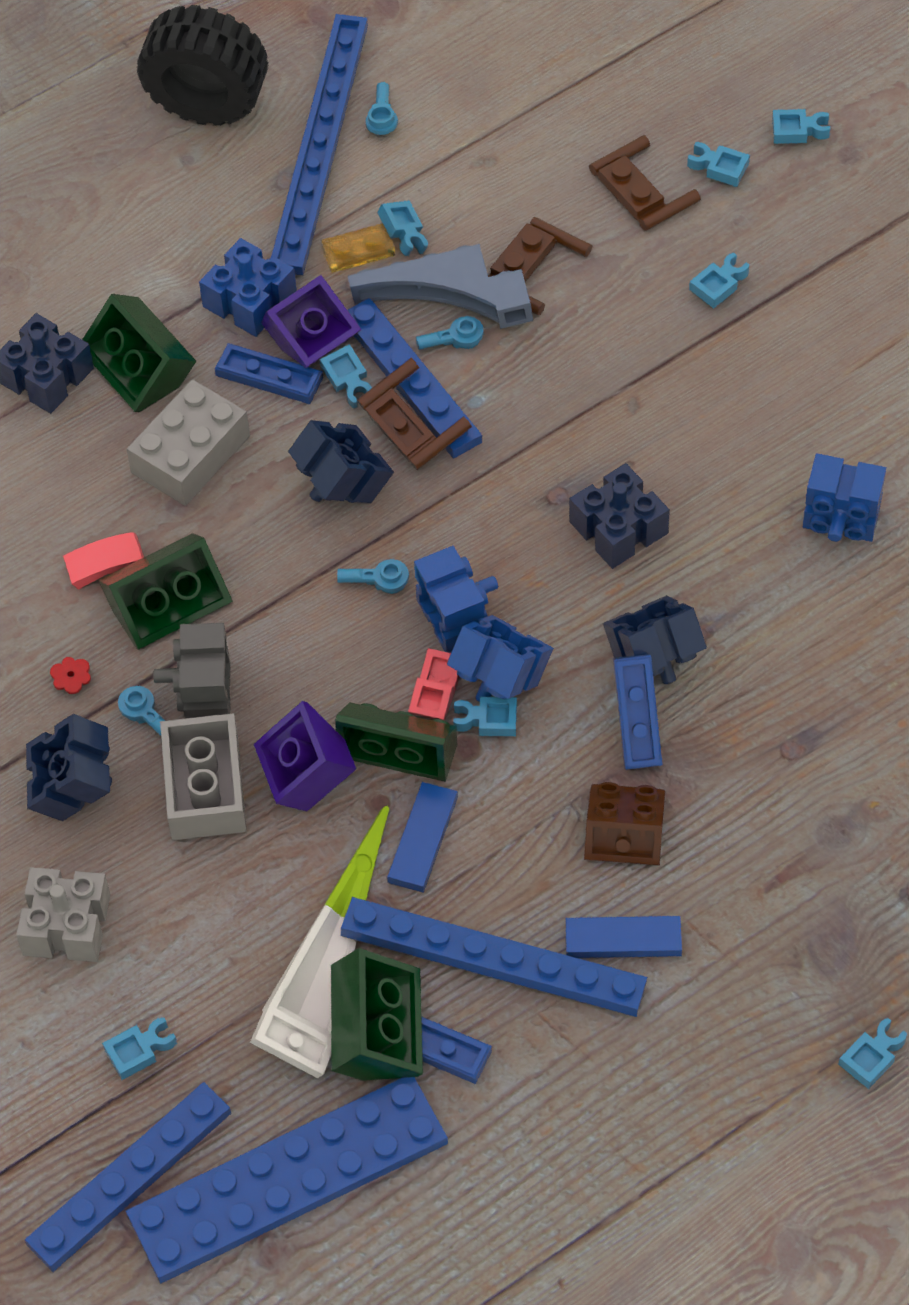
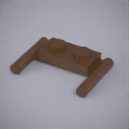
M642 135L589 164V169L628 212L639 221L641 228L647 231L699 202L701 197L698 191L693 189L668 204L664 203V196L628 159L650 147L648 138Z
M533 217L530 224L527 223L490 267L488 277L495 276L503 271L522 269L524 281L526 282L556 243L585 257L590 254L592 245L537 217ZM529 296L532 313L538 316L541 315L544 311L545 303Z
M410 358L357 399V402L403 456L418 470L471 429L472 425L463 416L438 437L432 434L393 390L419 369L417 363Z

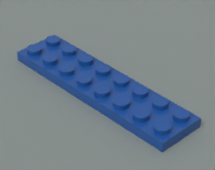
M402 1077L126 1210V1214L159 1283L162 1284L447 1145L448 1137L415 1077Z

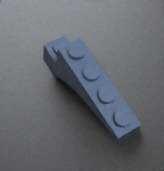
M480 244L464 245L452 251L439 254L431 253L419 259L394 262L390 266L373 270L366 269L348 276L355 305L368 298L372 301L393 299L429 300L474 311L499 323L500 329L533 321L531 303L522 269L503 271L495 276L488 277Z

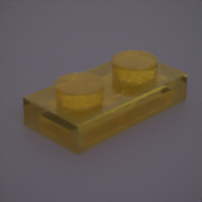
M383 223L321 240L322 250L331 273L395 256V246Z

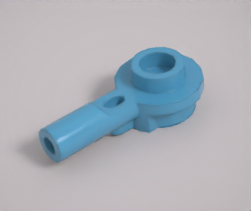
M386 82L377 84L376 103L372 105L365 120L367 129L371 133L378 135L388 134L394 131L398 125L397 115L389 104V85Z
M460 317L451 324L450 329L417 336L416 344L418 350L442 344H452L455 348L470 349L477 346L484 335L483 325L474 317Z
M395 559L384 560L375 569L337 570L338 583H366L375 585L377 590H382L389 594L400 592L409 580L407 566Z
M132 686L125 689L118 699V706L122 715L129 720L137 721L139 724L146 722L161 736L160 721L166 720L155 711L154 696L151 691L143 686Z

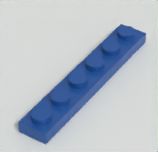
M368 298L348 309L350 315L362 329L354 337L386 376L410 358L417 363L419 369L396 386V389L435 437H438L463 416L470 422L472 428L445 448L454 459L481 444L482 434L375 303Z
M205 1082L200 1084L25 1239L26 1245L54 1272L231 1114L230 1107Z

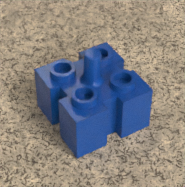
M240 238L225 253V265L218 266L215 264L199 281L202 305L223 319L228 314L233 315L235 326L257 337L265 328L261 323L265 313L297 291L294 267L274 256L264 260L262 249Z
M816 453L807 486L802 528L811 529L817 533H828V538L834 542L842 539L843 531L844 536L851 540L872 542L880 512L887 467L858 462L856 467L844 464L843 458Z
M454 545L414 561L415 578L419 583L416 584L417 602L428 622L432 623L434 633L444 652L452 653L462 626L474 621L479 623L480 619L488 617L485 610V605L488 604L486 593L498 589V582L494 576L474 583L473 579L469 578L473 576V572L468 559L465 556L460 558Z
M490 615L480 619L479 623L474 621L462 626L447 665L457 670V675L464 680L476 682L478 679L482 680L475 697L478 702H480V697H491L492 695L501 699H509L519 695L523 690L528 691L538 686L554 648L531 635L524 636L516 631V627L494 615Z

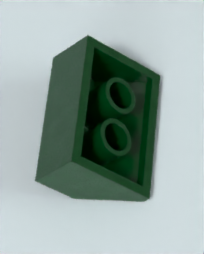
M111 293L82 339L89 343L93 365L135 412H141L178 389L196 363L194 357L144 302L135 296Z
M194 533L98 580L114 615L138 650L180 629V624H190L233 602L205 538Z
M349 702L337 714L335 719L336 731L345 739L353 761L446 782L457 748V726L450 725L448 722L440 719L431 721L418 718L404 711L391 712L382 710L368 703L360 705Z
M357 948L331 965V1062L333 1072L362 1081L419 1077L423 1074L420 968L362 948Z

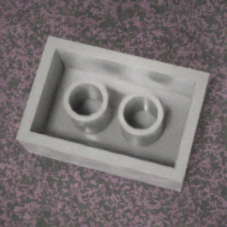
M192 379L127 448L131 473L186 506L250 437L247 411Z
M235 714L160 721L167 819L172 840L247 832Z

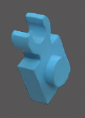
M806 109L773 110L774 144L807 143V136H813L821 140L828 139L830 137V126L820 125H828L829 113L817 112L812 116H806Z
M695 142L694 154L700 157L689 155L687 166L693 170L707 169L706 177L738 187L749 165L750 155L721 145L718 146L715 152L710 150L706 144Z
M410 200L382 204L377 213L390 238L399 237L401 241L399 247L402 254L409 256L414 248L413 246L417 248L419 254H423L428 247V241L420 233L423 225Z
M731 253L726 256L724 265L721 268L712 263L690 281L689 290L714 309L737 290L738 281L748 276L750 264L746 262L739 268L733 267L736 264L737 254Z
M349 344L320 359V366L336 392L346 388L348 404L354 409L357 408L358 402L354 395L358 392L366 393L372 387L368 382L362 381V379L367 377V371L351 345Z
M480 697V706H473L465 700L454 702V713L467 715L462 719L453 718V725L457 726V731H468L474 726L479 727V736L516 737L517 697L509 699Z
M164 1017L154 1020L149 1025L148 1031L141 1033L138 1026L135 1025L102 1043L121 1080L155 1063L154 1051H167L176 1046L177 1040L174 1033L165 1038L157 1036L159 1032L168 1028Z
M889 1018L880 1022L874 1039L864 1032L839 1058L838 1065L868 1089L894 1063L895 1056L889 1051L901 1049L906 1042L907 1033L905 1031H902L896 1038H890L886 1035L885 1032L891 1026Z

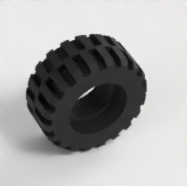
M191 5L188 8L178 6L172 10L169 9L153 20L137 61V74L145 92L150 93V98L156 104L160 103L163 105L165 111L170 114L174 112L180 115L179 118L186 121L189 119L194 120L197 124L206 125L207 123H213L214 126H220L225 124V122L231 124L246 117L256 105L268 70V56L264 45H261L260 38L256 33L252 34L250 27L245 23L237 22L235 17L228 13L224 15L217 12L218 9L211 7L202 9L200 5Z

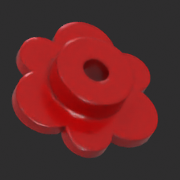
M65 657L62 663H57L50 669L55 689H65L69 694L80 692L82 685H86L91 681V676L88 673L90 665L85 659L74 660L72 657Z

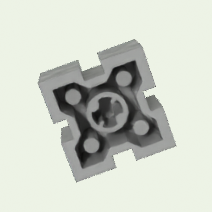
M30 867L25 890V897L29 908H22L16 935L23 956L53 958L54 950H62L66 952L68 960L98 962L103 938L99 921H106L111 895L106 875L104 873L75 871L74 879H63L61 871L58 869Z

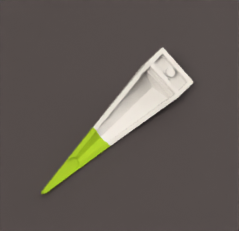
M388 805L383 807L378 813L262 1009V1016L250 1041L255 1046L316 1078L324 1074L331 1057V965L353 952L357 940L341 936V926L352 897L362 900L367 898L389 812Z

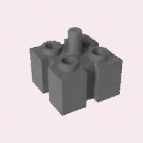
M224 623L180 624V639L173 640L174 661H177V668L154 669V683H173V690L176 693L177 710L184 711L185 719L230 714V655Z

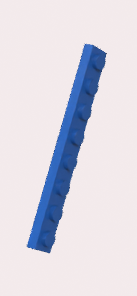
M355 897L351 899L341 926V936L634 1017H637L647 983V977Z

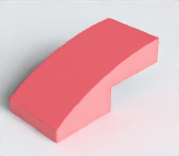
M134 532L87 544L69 552L63 558L71 583L79 590L107 574H112L144 558L137 535Z
M428 648L420 678H417L408 713L445 721L459 681L457 670L447 665L451 653Z

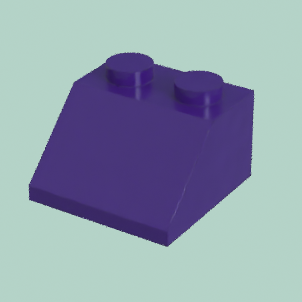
M322 275L269 309L261 322L279 348L304 368H308L362 330Z
M305 701L300 702L254 743L276 804L309 811L356 770L345 739Z

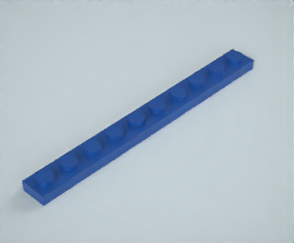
M336 14L271 255V257L274 256L294 267L295 275H304L368 28L367 17Z

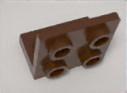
M612 782L592 784L586 820L584 860L660 865L665 790L657 789L650 785L628 787L619 786Z

